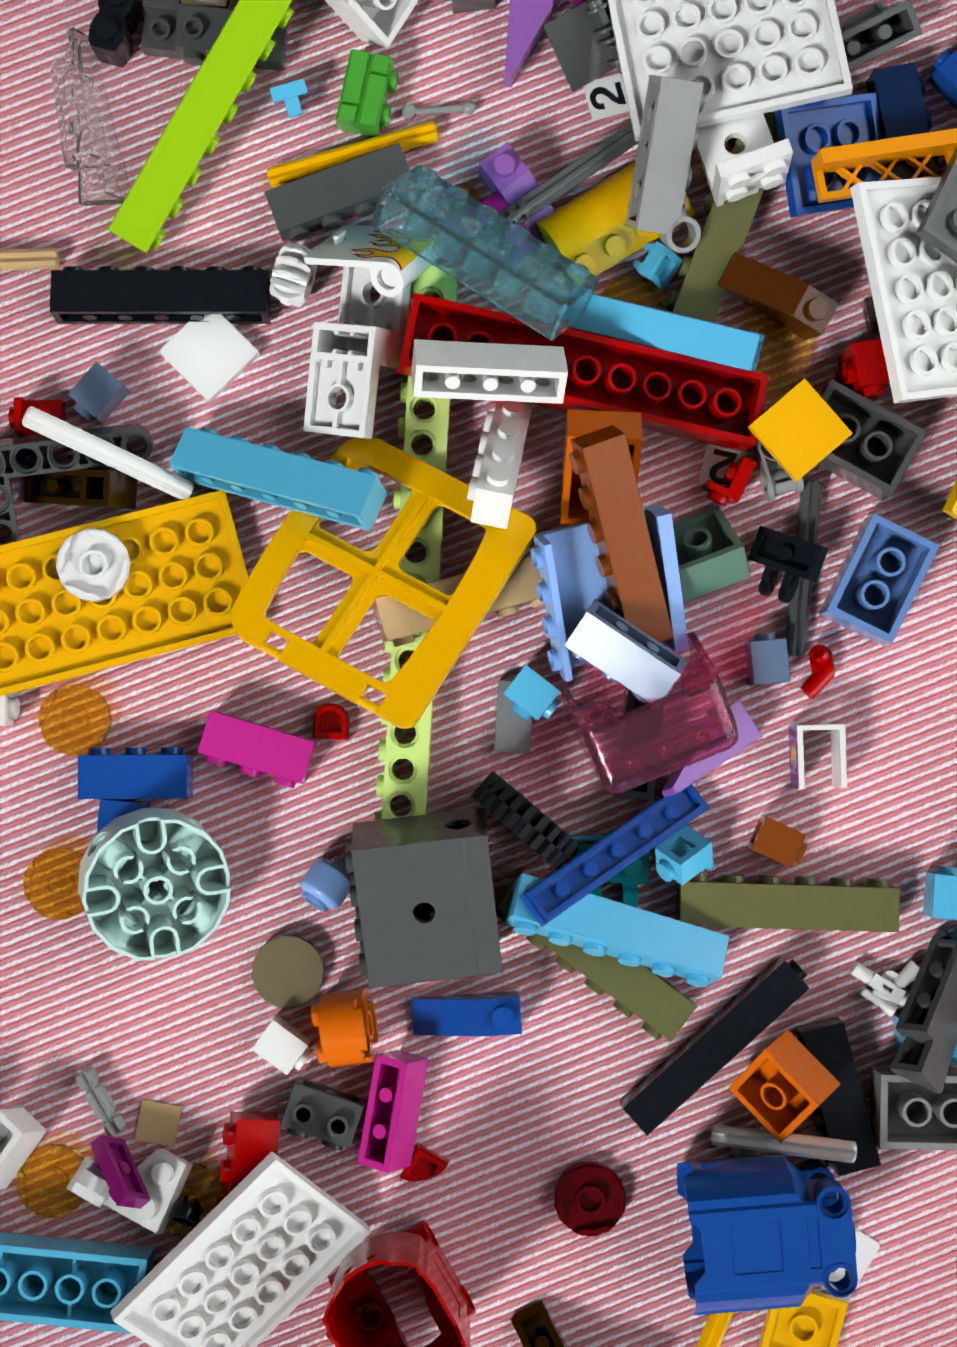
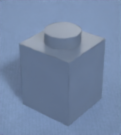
M95 362L68 395L77 402L72 408L90 422L95 417L103 424L130 391L99 363Z
M776 633L755 634L754 641L745 643L749 686L791 682L786 638L776 639Z

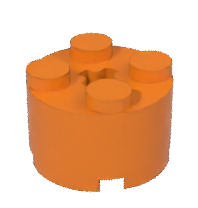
M367 988L322 994L319 1004L312 1005V1022L314 1027H319L320 1041L316 1045L317 1058L320 1064L327 1063L329 1067L334 1068L375 1062L378 1051L372 1052V1042L379 1041L378 1024L373 1001H366L364 996L370 993Z

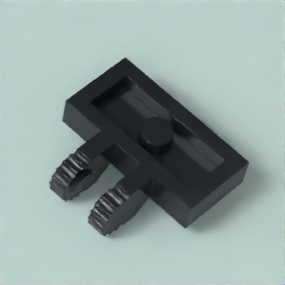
M760 526L748 560L765 565L761 582L758 586L759 593L764 596L772 595L779 579L778 570L785 572L780 585L778 600L789 603L797 590L798 577L817 582L829 548Z

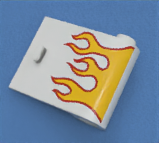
M345 224L304 256V262L311 265L369 268L374 288L386 297H395L440 258L442 244L434 232L424 228Z

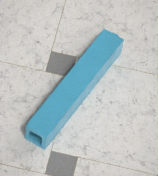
M549 284V289L544 290L540 300V311L543 312L541 320L748 371L756 370L765 334L555 284Z

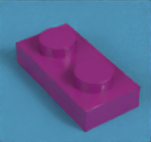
M104 1135L97 1137L91 1143V1147L96 1156V1164L102 1171L108 1184L110 1197L117 1206L141 1209L151 1199L125 1139Z

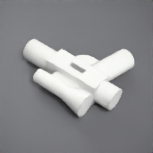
M910 961L899 973L886 970L880 976L859 962H855L849 973L872 987L871 991L864 987L860 995L879 1006L891 1017L897 1010L898 1004L904 1007L909 993L904 991V988L917 976L919 967L913 961Z

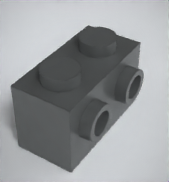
M298 1077L294 1083L281 1126L287 1127V1132L293 1136L308 1138V1135L322 1139L321 1143L326 1147L335 1150H342L343 1147L350 1149L366 1099Z

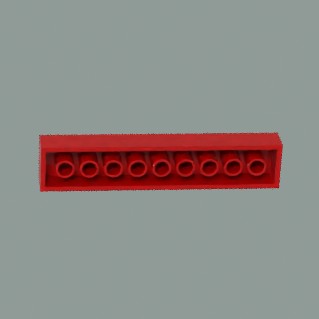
M419 293L413 294L397 365V374L412 377L414 339L564 347L568 376L563 404L526 403L566 412L567 409L641 413L642 429L743 452L756 445L757 438L748 427L762 415L769 374L748 371Z

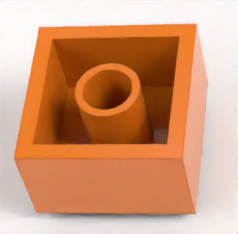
M787 1029L764 1049L728 1089L782 1143L841 1083Z

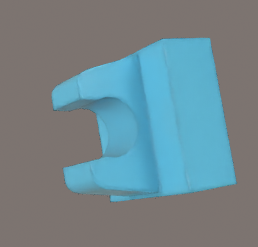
M304 78L269 88L274 104L285 102L289 119L303 115L298 97L308 94Z
M658 241L655 244L646 243L644 248L649 252L643 263L635 260L633 266L647 281L664 291L683 260Z

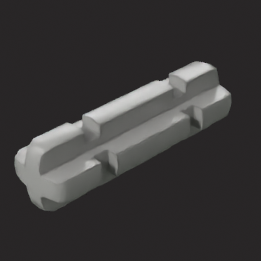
M91 1066L79 1072L75 1079L79 1087L86 1090L84 1096L97 1119H102L103 1123L101 1126L106 1135L112 1136L125 1127V1122L121 1114H116L114 1111L117 1107L104 1084H99L98 1079L100 1077L95 1068Z

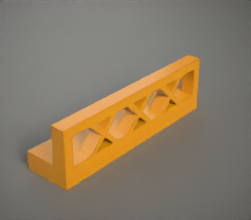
M957 128L820 149L810 161L818 203L852 198L851 190L848 187L850 184L855 185L858 182H863L856 177L863 167H871L882 175L878 181H884L885 178L887 180H900L901 178L892 173L891 170L896 162L902 161L916 170L910 179L917 178L920 173L925 177L919 178L942 177L943 174L937 175L925 165L931 157L944 155L946 167L948 166L957 147ZM922 158H924L922 162H919L918 160H916V159H922ZM882 164H889V166L885 168ZM850 169H855L853 173H850L848 171ZM836 172L847 182L841 190L827 192L824 173Z

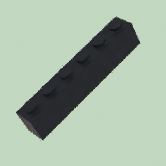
M66 266L62 270H51L50 313L58 324H187L188 322H211L201 321L204 319L205 314H222L231 324H271L270 276L268 270H262L256 266H245L241 270H227L220 266H210L205 270H191L184 266H174L170 270H155L148 266H138L134 270H119L112 266H102L98 270H84L77 266Z

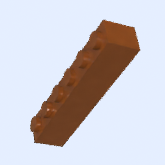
M611 425L570 439L573 452L569 454L570 462L576 475H580L582 487L578 489L579 498L583 507L589 511L591 522L587 523V529L594 544L597 543L599 555L595 557L601 576L606 578L608 589L604 590V596L608 607L659 642L674 638L625 433Z

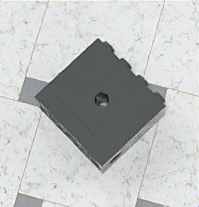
M484 808L353 823L352 836H346L347 850H345V863L347 873H351L350 899L351 906L355 907L356 911L354 926L356 941H360L361 975H368L369 987L377 988L503 973Z

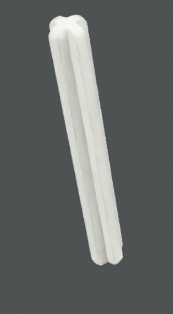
M30 406L23 416L22 424L24 427L169 495L183 500L189 498L192 494L194 486L191 481L44 411Z

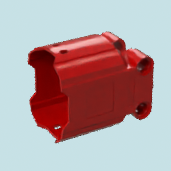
M424 1219L403 1232L391 1231L382 1233L363 1241L346 1255L337 1271L328 1275L331 1291L322 1323L327 1330L326 1336L336 1347H409L396 1321L395 1314L376 1281L372 1280L367 1271V1268L378 1264L404 1266L409 1273H412L424 1294L428 1309L441 1332L434 1341L424 1347H470L469 1316L476 1313L474 1304ZM373 1306L378 1309L380 1315L377 1318L369 1319L362 1314L361 1310L364 1307Z

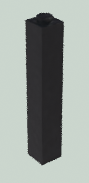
M778 957L620 1101L622 1109L648 1136L810 989L803 981L807 974L793 959L787 963L781 957Z

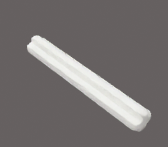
M715 1124L711 1130V1143L716 1146L845 1163H854L857 1158V1144L854 1141L791 1133L780 1143L768 1130Z

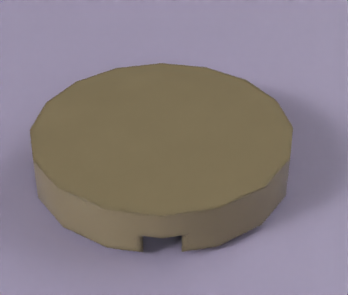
M284 935L272 938L260 948L253 961L252 978L255 988L265 1001L277 1007L293 1008L307 1003L317 994L324 979V965L321 953L312 942L301 936Z

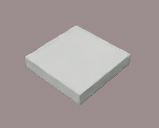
M205 314L204 319L200 320L210 322H188L158 351L209 404L260 355L259 351L222 314Z

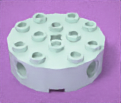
M141 808L113 819L92 838L80 862L78 893L92 930L111 950L138 961L155 960V958H167L175 954L180 956L195 950L216 931L229 906L230 873L222 849L196 819L173 809ZM158 880H160L161 882L158 886L154 884H151L149 886V884L153 881L157 882Z

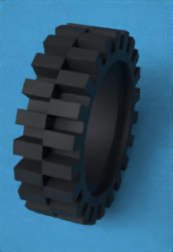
M493 771L471 795L556 870L564 864L579 846L575 840Z

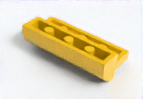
M635 161L536 222L550 252L556 255L570 285L575 289L638 251L646 243H651L660 237L659 232L636 230L625 225ZM685 192L683 201L686 208L685 216L692 217L696 214Z

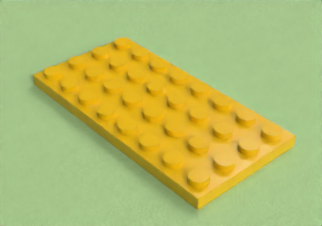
M219 490L0 545V697L236 636L237 634L231 624V610L248 579V573L226 492ZM89 528L106 530L117 536L126 547L131 562L129 579L123 589L112 598L98 602L81 600L69 593L61 583L56 569L57 554L64 541L71 535Z

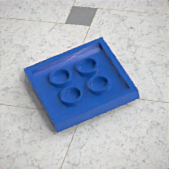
M876 92L831 98L774 111L778 140L781 141L788 138L793 150L785 183L790 218L854 208L852 198L818 203L810 161L822 148L883 139ZM871 167L861 168L856 175L863 182L878 181L882 176ZM850 169L848 171L850 173H853L855 169ZM836 172L824 173L827 192L841 190L847 182Z

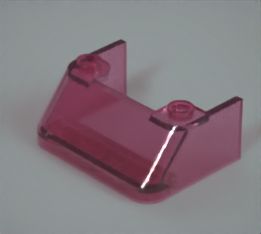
M694 631L687 633L692 662L685 665L680 675L681 684L684 689L632 711L616 716L612 707L604 702H591L578 707L566 683L559 685L569 724L601 786L610 793L628 791L728 750L737 743L739 738L737 723L717 669Z

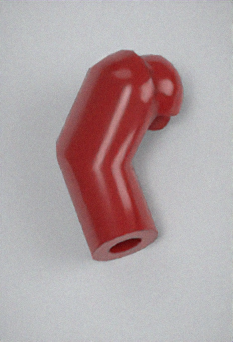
M819 644L812 647L809 652L812 675L800 687L812 700L835 675L832 652L826 646Z

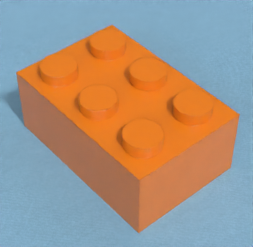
M567 409L560 493V524H578L591 520L588 509L586 510L583 507L579 498L578 489L582 487L580 475H576L570 462L569 454L573 452L570 439L611 425L615 426L626 435L638 483L643 441L641 413Z

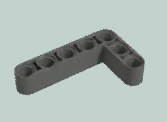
M140 424L83 429L145 460L153 451V441L150 432ZM43 435L1 439L0 490L5 494L6 498L0 503V524L8 526L12 532L8 537L0 538V545L16 542L18 538V522L10 478L108 465L74 450L71 457L59 459L53 454V449L61 443ZM132 435H141L146 439V443L140 450H131L126 446L128 438ZM29 448L36 453L37 458L32 463L24 464L16 458L17 452L20 449Z

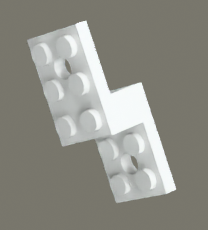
M343 267L338 323L314 322L304 432L372 439L379 368L397 369L408 317L411 284L395 297H386L380 294V298L375 303H372L370 291L373 284L369 268ZM343 389L346 393V402L343 407L339 408L336 404V395Z

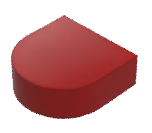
M334 703L324 704L319 707L313 717L312 738L349 740L350 718L347 711L342 706Z

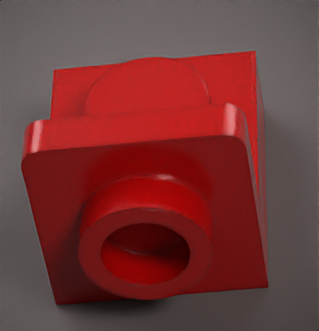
M14 397V407H10L8 413L9 425L20 437L41 435L23 426L22 419L26 410L33 406L65 421V402L63 400H25L22 397Z
M745 456L739 459L737 464L731 462L722 480L727 483L726 488L708 480L704 483L702 490L709 493L707 496L709 500L725 507L728 502L731 504L739 502L757 462Z

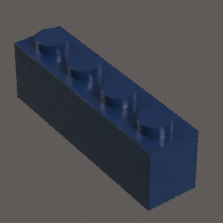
M916 62L874 69L866 81L868 93L876 92L882 138L888 139L929 132L932 126L930 110L924 108L922 96L925 93V81L923 75L918 74ZM938 156L931 157L925 165L936 174ZM922 158V159H916V160H918L919 162H922L924 158ZM904 161L896 162L891 170L892 173L901 179H910L916 171ZM920 173L917 178L925 176Z

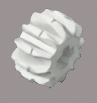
M288 242L280 249L279 256L276 257L275 265L272 268L273 272L270 278L269 291L272 298L280 301L282 304L301 307L308 300L309 294L312 292L318 268L317 265L305 264L304 256L312 251L307 246Z

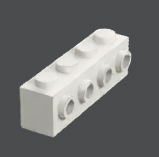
M414 339L411 369L413 397L563 404L568 376L564 347Z
M497 401L495 411L487 410L484 432L481 435L472 475L473 477H478V479L471 478L467 500L474 501L470 522L507 529L533 404Z

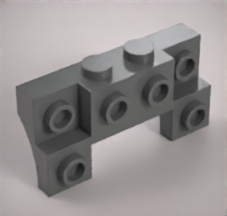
M143 0L142 7L145 11L141 49L144 55L183 59L184 62L191 65H202L233 10L182 4L181 0ZM288 23L283 30L277 26L270 38L276 42L265 62L259 58L254 68L285 70Z

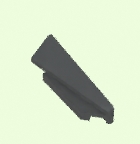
M957 929L949 934L942 930L934 935L930 941L895 1027L900 1035L906 1037L890 1065V1070L893 1073L938 1094L943 1092L957 1041Z

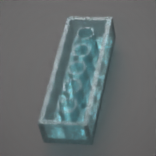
M421 165L416 166L383 187L370 223L374 228L551 341L584 314L600 278L590 273L586 266L571 261L560 254L554 246L541 242L530 235L524 227L511 223L500 216L494 208L481 204L470 197L464 189L451 185L440 178L434 170Z

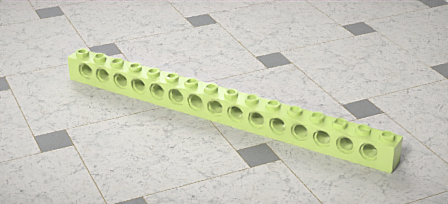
M431 265L411 283L410 297H413L414 293L457 302L458 267ZM408 376V382L401 381L400 403H406L405 417H399L398 439H404V452L447 473L451 399L413 397L412 377ZM424 403L430 404L435 409L433 416L425 420L419 419L414 414L415 409ZM419 439H427L433 444V447L428 454L418 455L412 450L414 443ZM401 485V488L394 489V510L401 511L411 496L412 491L409 488ZM443 506L437 507L411 545L423 546L426 549L425 559L419 563H412L407 560L405 554L400 563V569L404 573L425 584L440 581L445 509ZM428 631L414 635L415 642L394 647L393 641L385 642V653H391V667H384L383 682L389 681L401 669V656L408 651L414 652ZM433 699L418 723L414 726L416 736L408 744L399 742L395 734L397 727L381 718V725H387L386 739H380L378 760L385 761L384 775L377 776L376 797H383L382 811H375V820L427 815ZM399 759H407L413 764L414 771L409 779L402 780L394 774L393 767ZM404 795L410 799L411 810L407 815H397L392 810L391 802L395 796Z

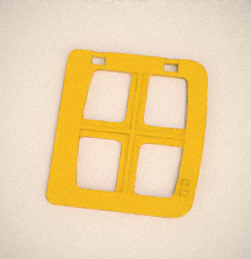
M354 437L343 443L330 460L337 461L346 468L356 471L359 468L374 470L409 488L412 491L411 496L374 550L364 551L320 528V522L323 518L291 510L264 550L231 610V624L237 636L245 643L278 659L279 662L356 705H360L375 713L376 716L401 729H409L415 726L424 714L534 540L533 535L537 533L536 523L529 515L511 507L507 529L478 524L486 531L482 542L455 592L452 595H446L404 573L400 569V563L437 507L443 506L469 520L471 519L474 501L467 500L469 485L378 438ZM302 552L309 553L352 577L351 587L313 642L302 639L266 618V612L278 588L297 556ZM381 596H389L434 621V625L407 662L391 680L386 682L379 681L340 659L341 652L375 602V599ZM272 633L288 641L283 651L266 643ZM369 686L386 695L380 705L363 697Z

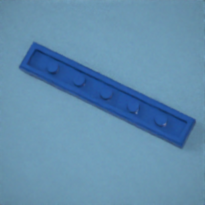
M692 784L675 795L666 798L662 796L527 890L520 898L540 926L543 927L710 807Z

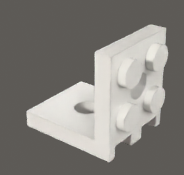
M764 114L696 128L699 133L696 151L717 207L724 205L726 200L728 202H735L758 193L760 188L768 190L786 183L793 150L788 138L774 143ZM737 138L743 141L745 149L739 154H731L725 149V143L729 139Z

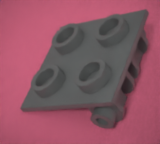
M587 0L543 24V28L572 92L614 69L617 71L621 70L607 0Z

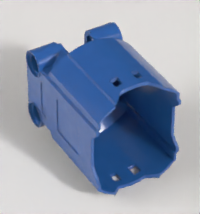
M782 1154L677 1163V1192L687 1201L689 1221L692 1228L693 1243L683 1253L688 1297L696 1300L695 1315L800 1307L812 1289L817 1286H824L831 1295L839 1298L847 1297L855 1291L858 1284L855 1253L856 1235L852 1219L851 1200L849 1194L835 1180L833 1174L824 1163L819 1160H808L797 1169ZM815 1173H823L825 1175L823 1178L810 1179ZM838 1268L845 1269V1275L840 1281H829L830 1273L835 1272Z

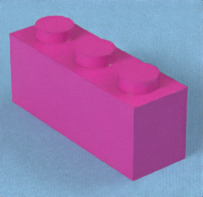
M210 711L197 752L206 755L205 762L226 767L228 761L241 765L239 770L241 773L260 778L262 772L275 776L274 783L295 788L296 782L301 784L306 782L317 742L217 711Z
M401 1050L376 1054L357 1163L386 1173H391L411 1165L428 1058Z

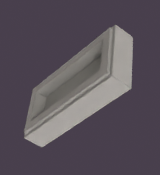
M498 680L494 752L530 754L532 717L526 722L510 709L514 703L506 698L503 693L512 681Z

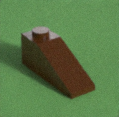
M737 252L733 253L717 283L718 286L803 340L822 335L839 304L810 284Z

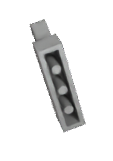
M649 74L625 225L636 230L659 232L662 244L677 253H688L698 245L701 238V229L697 221L685 216L686 208L683 201L685 190L688 189L692 180L690 160L692 151L696 149L699 139L696 125L698 114L702 112L705 104L704 83ZM685 222L688 227V236L683 243L675 245L672 240V231L677 224Z

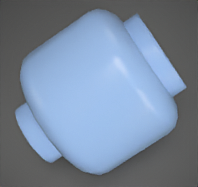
M335 856L331 861L325 858L315 860L300 882L303 890L302 898L321 912H325L327 909H338L349 895L350 885H352L351 876L346 870V863Z

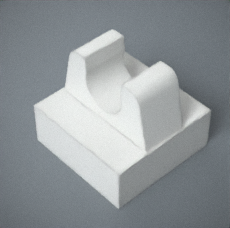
M86 1156L66 1188L100 1208L104 1200H108L110 1197L109 1187L102 1171L96 1164V1160Z

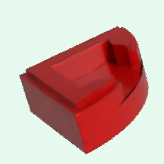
M417 1143L413 1150L411 1165L403 1168L400 1178L411 1182L430 1179L443 1172L449 1164V1160Z

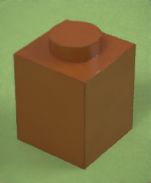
M761 815L746 848L792 868L794 862L799 863L805 854L807 843L804 842L806 834Z

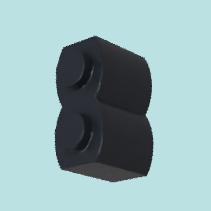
M98 0L99 12L93 18L89 28L90 46L99 62L123 68L128 63L133 52L134 42L132 34L136 31L142 19V1Z

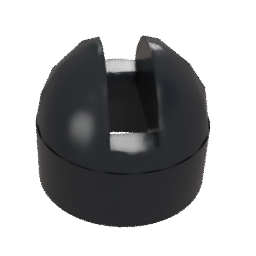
M182 1196L174 1203L169 1218L186 1226H197L201 1215L199 1201L193 1198L190 1204H188V1196Z

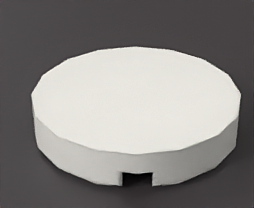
M94 528L81 530V532H77L67 538L57 554L56 569L61 583L69 593L81 600L98 602L112 598L123 589L130 575L131 562L126 547L117 536L106 530Z

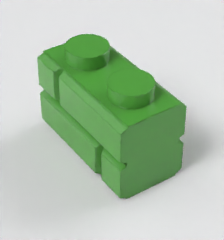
M356 49L350 51L336 115L338 129L376 137L380 136L381 127L388 128L392 109L391 106L386 105L389 92H396L399 79V71H394L393 59L391 57L375 53L370 54L369 52Z

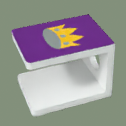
M845 724L789 726L791 788L805 789L803 731L830 730L832 787L847 788Z

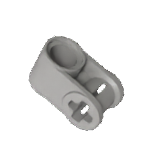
M757 439L756 445L753 447V453L759 470L761 487L767 501H772L775 499V496L794 490L796 493L803 492V477L795 483L778 462L765 451L764 446ZM782 479H788V481H785V482H781V483H778V484L775 483V481H779V480H782Z

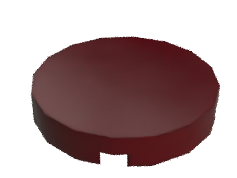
M583 1161L570 1166L560 1175L554 1188V1206L560 1221L573 1230V1232L581 1236H598L609 1232L616 1226L620 1217L622 1218L626 1207V1193L620 1177L610 1167L600 1162Z

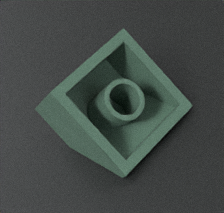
M718 505L673 522L683 604L750 578L744 545Z

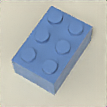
M873 513L864 519L822 605L819 615L882 646L892 644L940 545Z

